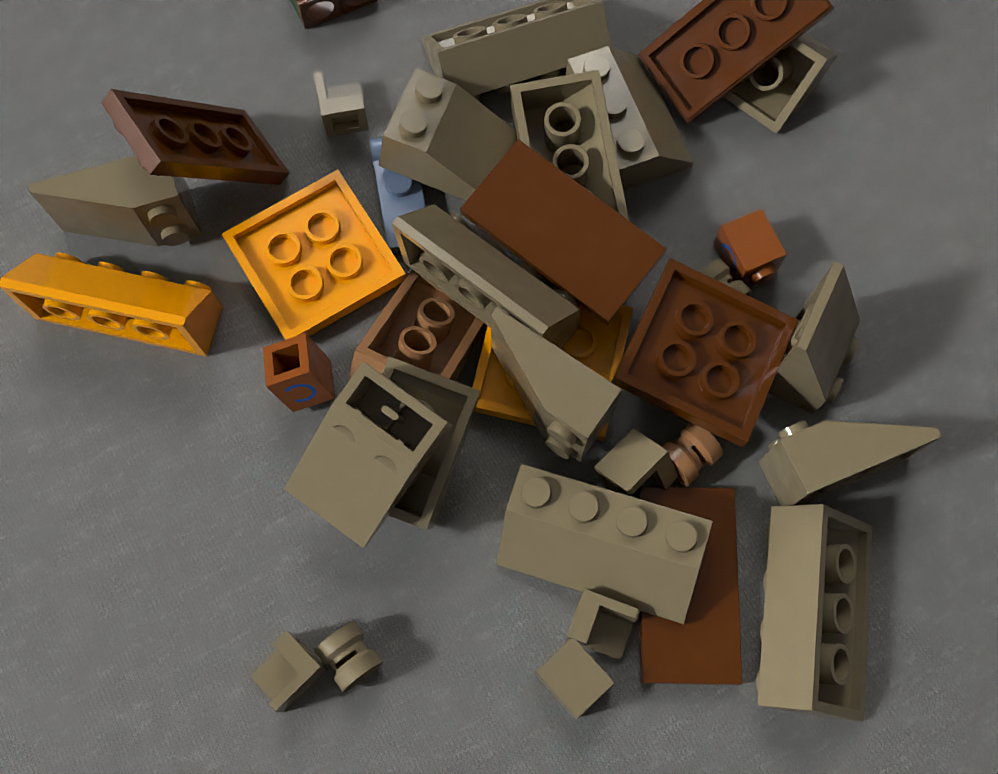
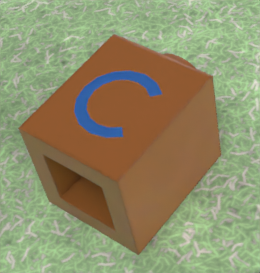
M762 208L721 225L713 242L720 258L730 268L732 280H742L746 285L752 282L754 287L774 279L778 275V268L787 255Z
M306 333L263 347L266 387L292 412L335 398L331 360Z

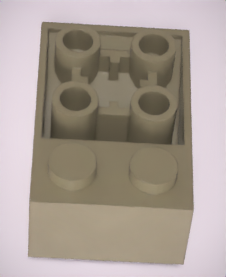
M363 361L332 403L284 490L362 548H365L453 425Z

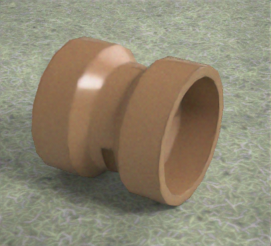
M691 422L680 430V437L674 442L667 441L661 446L669 452L679 476L676 481L685 487H688L699 477V470L703 466H712L723 456V450L715 437L709 431Z

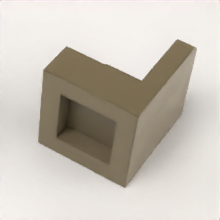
M322 70L313 72L321 118L327 138L369 130L360 83L354 82L326 87Z
M635 428L594 467L605 489L614 492L621 490L627 495H632L648 478L666 490L679 477L669 452Z
M584 589L580 595L565 641L574 638L582 647L618 660L623 656L633 623L638 620L641 610Z
M287 630L271 644L276 651L251 675L252 680L271 699L269 705L275 712H285L328 670L294 633Z
M574 638L569 639L534 673L574 719L581 716L615 683Z

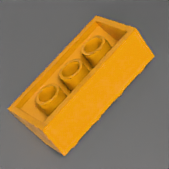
M61 252L55 253L54 257L35 253L0 279V288L34 319L206 357L222 311V305L212 292V289L203 283L192 280L185 281L184 285L169 282L166 277L150 271H142L141 275L127 273L123 268L108 262H98V265L94 266L85 264L77 257Z

